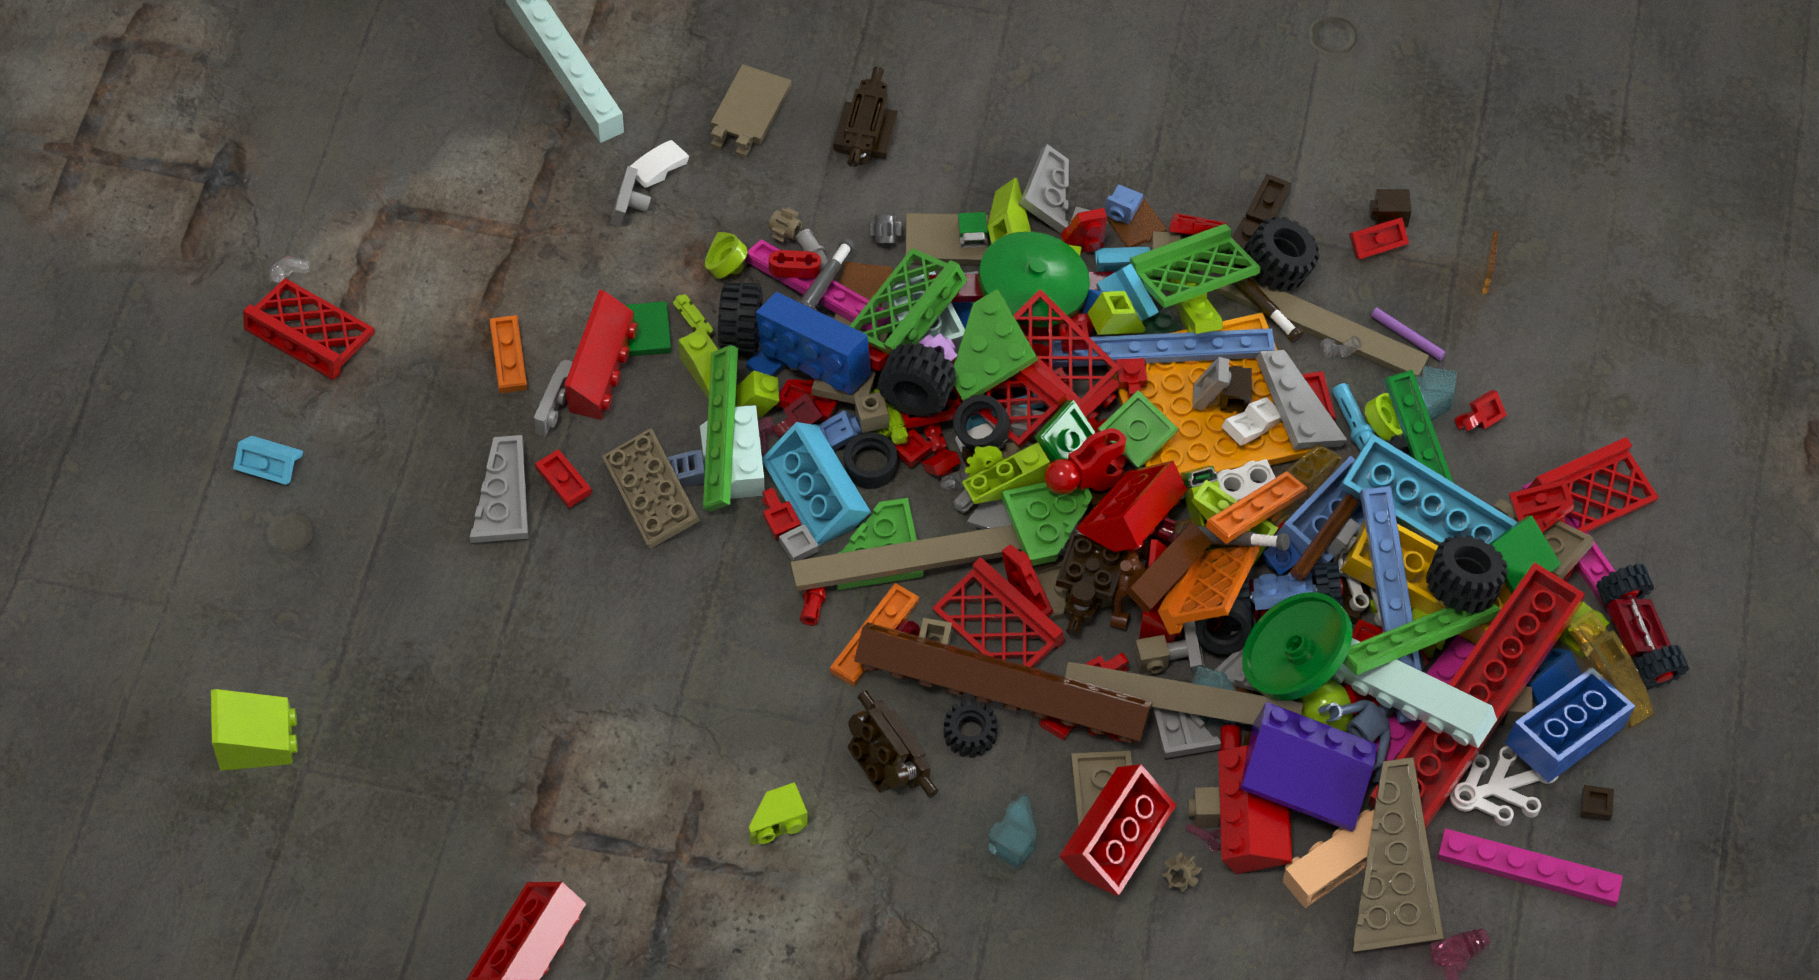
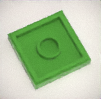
M1139 390L1098 428V432L1115 428L1125 435L1126 448L1122 455L1136 469L1141 468L1179 431ZM1108 441L1110 444L1117 443L1116 441Z

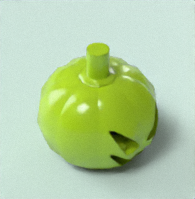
M1330 679L1314 692L1295 699L1296 702L1303 703L1301 715L1344 732L1348 731L1347 724L1353 719V713L1342 715L1340 719L1327 723L1326 720L1330 717L1329 710L1323 713L1318 712L1322 705L1337 703L1339 706L1351 704L1348 693L1338 682Z

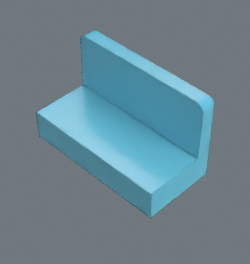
M1099 248L1095 251L1096 272L1118 271L1130 264L1131 257L1148 252L1150 248Z
M1132 264L1123 267L1096 284L1099 291H1125L1142 321L1159 312Z
M249 436L238 442L233 469L287 485L291 481L294 461L302 457L303 451L255 436Z

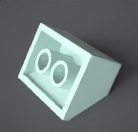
M756 405L735 407L730 499L763 496L762 492L765 491ZM707 421L700 425L704 470L706 459Z

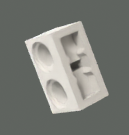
M1267 459L1258 462L1250 461L1242 467L1233 470H1222L1218 473L1217 481H1219L1222 491L1239 501L1276 477Z

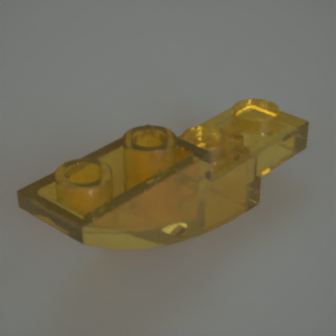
M1317 444L1286 470L1307 487L1306 495L1266 520L1276 527L1283 521L1286 522L1333 474L1341 460V455Z
M1593 610L1570 622L1566 628L1595 670L1635 705L1626 723L1629 729L1652 716L1654 711L1645 685L1629 653L1615 631L1612 630L1608 633Z

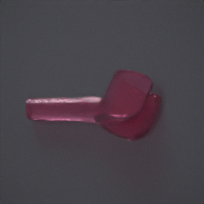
M772 417L758 420L762 457L768 452L767 434L775 433Z
M1188 823L1186 831L1206 840L1208 847L1212 851L1221 850V844L1214 839L1218 838L1221 840V829L1210 833Z

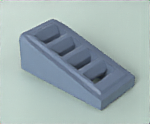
M702 450L689 451L668 457L682 486L704 484L705 472ZM695 466V469L689 470V467ZM683 467L684 472L678 474V468Z

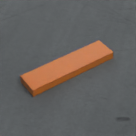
M1286 471L1209 518L1206 528L1227 544L1305 496L1307 487Z
M894 583L831 665L830 673L855 687L867 671V669L861 667V663L854 662L863 626L869 622L896 630L919 603V596Z

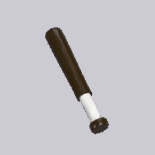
M1223 262V263L1221 264V266H1227V267H1228V265H1229V263H1227V262ZM1234 264L1233 268L1241 269L1237 264ZM1250 277L1232 283L1269 319H1273L1288 334L1287 338L1291 343L1298 341L1302 337L1303 330L1300 327H1295L1281 314L1280 309Z

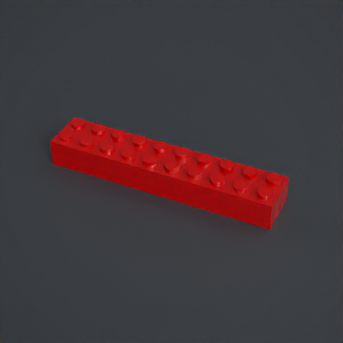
M1535 562L1448 684L1493 707L1497 721L1479 748L1470 744L1464 746L1455 741L1450 734L1444 731L1437 733L1422 721L1395 759L1411 757L1414 759L1425 830L1582 606L1585 596L1584 592ZM1378 785L1370 795L1369 807L1375 809Z

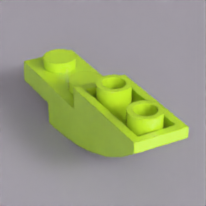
M1183 268V269H1180V270H1177V271L1185 272V271H1186V268ZM1171 278L1167 279V282L1180 284L1182 281ZM1189 281L1186 282V285L1194 287L1201 284ZM1170 291V294H1171V295L1177 293V292ZM1207 293L1174 304L1188 332L1199 334L1223 329L1222 318L1207 299Z

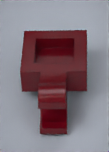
M805 393L784 409L788 417L775 426L773 430L780 438L796 422L813 425L825 415L811 396Z
M1165 517L1163 527L1157 525L1155 532L1151 534V539L1158 540L1165 546H1168L1179 535L1175 533L1177 522Z

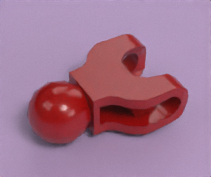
M1109 428L1089 436L1077 450L1068 454V460L1057 459L1048 465L1044 473L1047 488L1058 495L1070 494L1077 487L1080 490L1092 488L1095 491H1104L1113 487L1123 475L1122 467L1114 459L1125 451V435L1115 428ZM1108 441H1116V442H1117V443L1110 444V445H1108V446H1104V444H1105L1106 442H1108Z

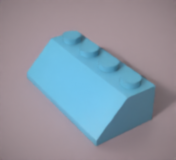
M796 422L762 457L763 464L786 502L790 501L801 525L805 524L819 546L853 531L871 513L818 425Z

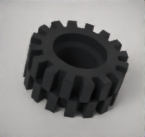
M971 699V705H967L966 700L961 701V707L957 703L954 704L952 711L948 710L946 718H944L943 735L947 747L951 745L953 753L960 750L959 756L965 757L966 752L970 753V758H975V752H978L979 756L984 755L985 749L990 751L992 743L995 744L998 726L996 715L993 716L991 707L986 710V704L983 702L976 706V700ZM973 721L980 724L982 731L976 736H966L960 732L959 726L963 722Z

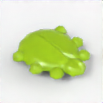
M977 446L974 449L973 457L966 459L970 467H966L964 471L969 474V478L992 467L1005 458L1002 457V452L997 447Z

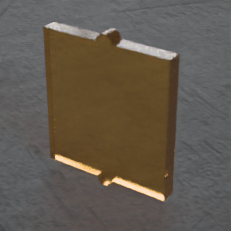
M1144 197L1130 224L1115 221L1107 216V222L1126 247H1137L1145 242L1150 243L1153 231L1167 232V228Z
M1493 231L1487 251L1481 292L1483 294H1487L1494 272L1499 236L1497 231Z
M845 262L843 277L839 279V283L864 298L871 300L891 275L893 267Z

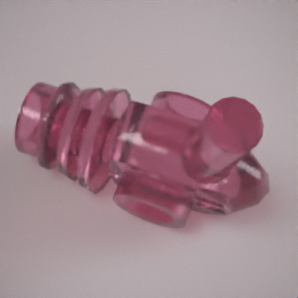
M1480 928L1478 930L1473 929L1472 931L1461 932L1460 935H1452L1443 941L1433 942L1430 944L1432 952L1430 955L1431 961L1435 965L1444 966L1446 980H1459L1457 972L1463 971L1466 968L1465 961L1475 956L1480 950H1484L1490 944L1489 937L1486 931Z

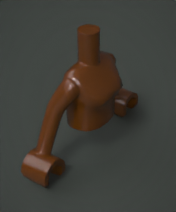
M1143 542L1142 547L1128 552L1127 558L1120 564L1119 588L1114 594V611L1110 627L1127 630V620L1131 614L1122 612L1123 598L1126 595L1129 596L1126 590L1146 570L1139 559L1148 560L1150 543Z

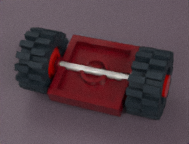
M1644 564L1628 565L1624 569L1621 567L1616 572L1608 573L1609 576H1603L1602 580L1597 582L1596 587L1605 608H1608L1611 613V620L1617 627L1622 639L1623 648L1629 657H1638L1636 661L1631 663L1630 667L1639 688H1642V690L1647 688L1653 689L1655 686L1660 687L1664 683L1669 684L1672 682L1671 680H1677L1681 675H1685L1686 671H1689V666L1681 647L1670 644L1652 600L1643 599L1645 595L1650 594L1654 590V585Z

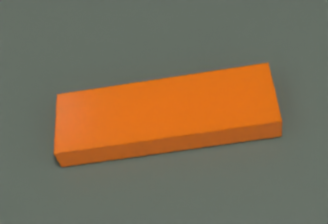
M517 315L490 318L499 393L527 390Z

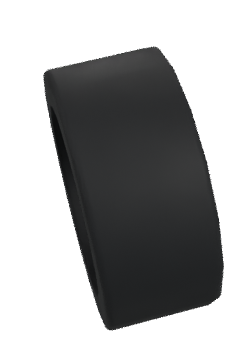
M986 395L971 396L956 409L953 418V428L958 439L972 451L977 446H994L998 448L1008 437L1010 417L1004 407L993 397ZM986 408L995 412L998 422L990 435L975 439L967 433L966 424L973 413Z
M875 432L862 433L853 437L847 443L844 450V469L855 485L866 489L879 488L888 484L894 478L898 462L897 449L893 442L885 435ZM864 450H876L887 457V464L877 471H865L854 464V457Z
M1236 599L1228 614L1241 623V630L1235 634L1228 636L1218 635L1206 626L1208 619L1196 621V636L1198 641L1207 650L1218 654H1230L1244 648L1246 640L1251 633L1252 615L1249 608L1242 601Z

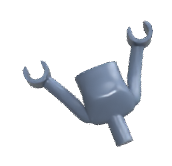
M1360 700L1343 706H1339L1337 703L1322 705L1318 709L1319 713L1326 712L1327 710L1330 712V717L1326 720L1327 723L1340 719L1342 715L1357 712L1355 717L1347 724L1349 733L1370 742H1374L1380 736L1378 752L1372 770L1376 773L1372 783L1379 782L1381 765L1385 761L1391 736L1390 723L1386 714L1393 706L1391 708L1381 704L1377 706L1369 700Z

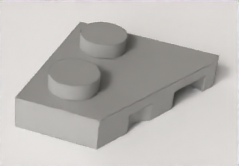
M1151 707L1164 759L1220 749V739L1217 736L1213 737L1204 727L1205 723L1198 715Z

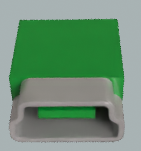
M986 212L958 213L961 248L987 247Z
M1209 465L1180 473L1186 487L1202 485L1205 480L1209 482L1218 480V474L1215 472L1214 466Z

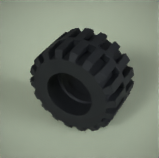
M1275 216L1272 219H1265L1259 225L1243 250L1260 266V273L1253 276L1259 280V283L1268 285V288L1272 290L1277 288L1281 292H1285L1286 289L1293 291L1296 287L1298 288L1302 285L1318 263L1320 254L1318 253V244L1314 243L1316 239L1308 233V229L1301 227L1295 220L1292 222L1289 218L1283 217L1280 219L1278 216Z
M725 281L721 289L718 315V345L720 349L732 345L737 347L740 353L755 354L760 339L756 311L763 305V292L760 284Z
M906 343L905 346L900 344L890 352L878 379V388L881 389V396L886 398L885 401L889 405H893L897 411L920 418L923 415L931 417L934 414L940 413L948 400L956 381L955 368L951 367V361L945 359L943 353L935 351L933 347H926L921 343H917V345Z
M1455 535L1454 538H1446L1444 542L1438 545L1427 571L1426 583L1429 584V591L1435 593L1434 597L1438 601L1444 602L1443 605L1448 608L1449 606L1453 607L1455 611L1461 612V610H1464L1467 613H1473L1475 610L1483 612L1485 608L1489 609L1492 607L1508 572L1506 569L1507 563L1502 559L1503 555L1500 551H1496L1492 544H1487L1484 542L1485 540L1475 539L1469 535H1466V537Z

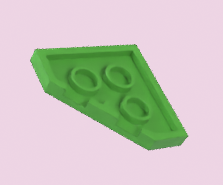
M998 289L973 303L953 367L956 371L954 386L963 401L971 396L982 395L1039 360Z
M1044 482L1002 491L1001 500L1021 549L1029 556L1032 566L1054 562L1058 559L1072 533L1091 505L1092 495L1089 488L1080 490L1077 487L1070 494L1058 495L1049 490Z
M908 498L879 502L868 520L859 526L850 537L849 543L837 554L917 541ZM924 571L838 584L837 590L921 578Z

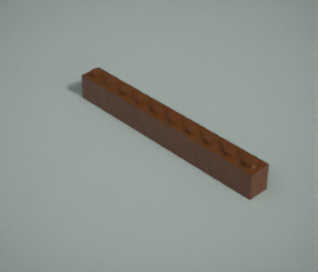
M869 622L862 628L854 662L861 663V667L867 670L878 671V669L890 671L889 675L895 678L906 679L908 676L918 679V683L924 686L934 687L935 684L944 686L946 691L953 694L962 695L963 692L975 695L974 698L981 702L991 703L994 700L1003 703V707L1010 710L1019 711L1020 708L1030 710L1033 716L1048 719L1049 716L1060 719L1062 724L1072 727L1080 724L1089 727V731L1096 734L1105 735L1106 732L1116 734L1118 739L1129 743H1134L1135 740L1141 741L1152 704L1150 700Z

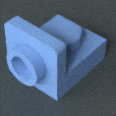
M1118 184L1113 195H1109L1106 199V215L1115 221L1130 224L1143 201V194Z
M845 410L818 425L833 451L846 445L853 437L862 434L857 416H853Z

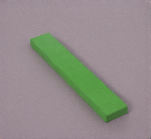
M732 345L711 353L703 509L709 512L730 505L738 358V348Z
M1494 603L1489 609L1485 608L1483 612L1474 610L1473 613H1467L1464 610L1459 612L1455 611L1453 607H1446L1350 646L1343 664L1357 676L1494 620L1501 609Z

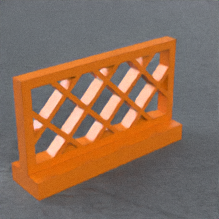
M1233 545L1205 550L1168 590L1158 609V613L1169 635L1180 633L1184 623L1228 615L1261 547L1259 545L1254 547Z

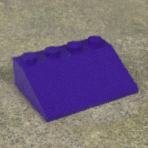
M1266 702L1253 723L1240 789L1353 832L1374 767L1377 744Z

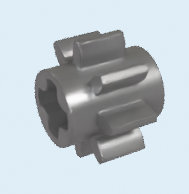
M894 214L875 215V222H869V236H875V243H895V236H901V222H895Z

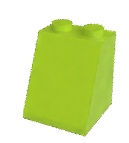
M220 689L211 690L212 745L220 771L293 764L292 753L298 752L296 735H292V726H297L296 709H290L287 697Z

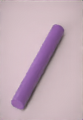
M1375 308L1372 312V318L1432 357L1441 361L1445 356L1446 352L1384 311Z

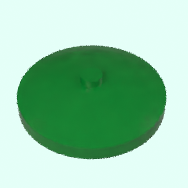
M1038 232L1011 233L994 241L983 254L978 271V283L982 295L985 297L998 289L1013 315L1041 289L1071 319L1083 307L1090 286L1087 267L1079 254L1060 239ZM1041 299L1032 305V317H1048V306ZM1028 310L1021 317H1028ZM1052 311V317H1058V316ZM1017 321L1018 324L1028 326V321ZM1032 321V327H1048V321ZM1052 321V326H1055V325H1058L1059 323H1064V322H1063V321Z
M1318 592L1296 594L1277 603L1258 620L1246 640L1242 655V666L1248 682L1260 694L1273 700H1293L1314 692L1332 678L1348 654L1352 641L1350 617L1334 598Z

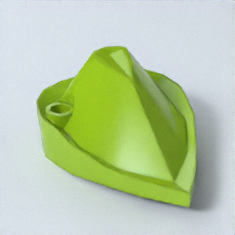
M717 232L707 253L705 267L717 279L726 277L729 274L737 275L744 269L743 261L747 256V247L734 234Z
M1383 393L1366 403V423L1371 425L1380 438L1384 441H1391L1392 436H1399L1403 433L1389 393Z

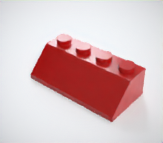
M599 290L564 385L569 412L602 420L605 410H610L613 399L611 394L613 386L618 387L621 378V364L626 363L629 357L630 347H627L630 339H635L638 331V323H635L634 312L603 290Z
M1174 461L1127 471L1077 527L1079 533L1114 552L1122 550L1132 552L1142 547L1143 541L1147 536L1155 532V527L1165 517H1168L1167 513L1172 507L1180 503V498L1188 490Z
M1247 745L1218 751L1222 861L1235 874L1292 863L1290 808L1240 789L1249 747Z
M1141 764L1117 767L1059 857L1078 878L1115 896L1120 895L1177 805Z
M527 882L466 980H540L549 970L550 962L556 952L563 947L570 929L579 921L580 913L586 903L563 882Z

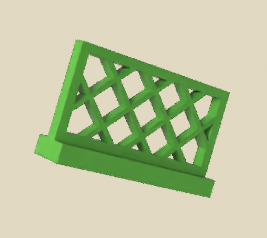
M1226 224L1130 258V264H1132L1145 289L1163 308L1260 273V266L1233 240L1231 229ZM1230 251L1233 252V255L1224 254V253H1227V252H1230ZM1210 260L1209 264L1202 263V261ZM1215 261L1227 262L1229 265L1227 267L1214 265ZM1234 264H1239V265H1245V266H1247V268H1244V269L1233 268V267H1234ZM1186 268V271H1185V272L1177 271V270ZM1193 269V270L1205 271V274H1204V275H1198V274H1192V273H1190V272H1191V270ZM1210 273L1223 274L1225 276L1219 278L1211 277ZM1162 277L1161 281L1153 280L1155 278ZM1168 278L1182 280L1180 284L1166 282ZM1189 281L1201 284L1194 287L1186 285V282ZM1167 290L1177 293L1166 297L1162 291Z
M911 248L851 323L850 327L859 330L863 324L872 322L873 329L862 332L867 334L868 345L889 355L900 344L904 346L906 343L917 345L967 282V278L958 263L951 260L946 263ZM915 259L922 261L923 267L909 271V266ZM942 270L936 278L929 279L930 272ZM924 274L925 282L911 286V278ZM905 280V288L892 291L896 283ZM926 289L920 299L913 301L912 293ZM907 295L908 303L894 307V299ZM889 301L888 309L876 312V308L880 303ZM909 310L903 320L896 322V314ZM891 316V324L878 327L877 320ZM893 331L885 343L879 340V335Z

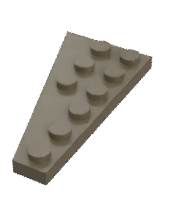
M1413 757L1383 761L1381 765L1352 953L1444 939Z

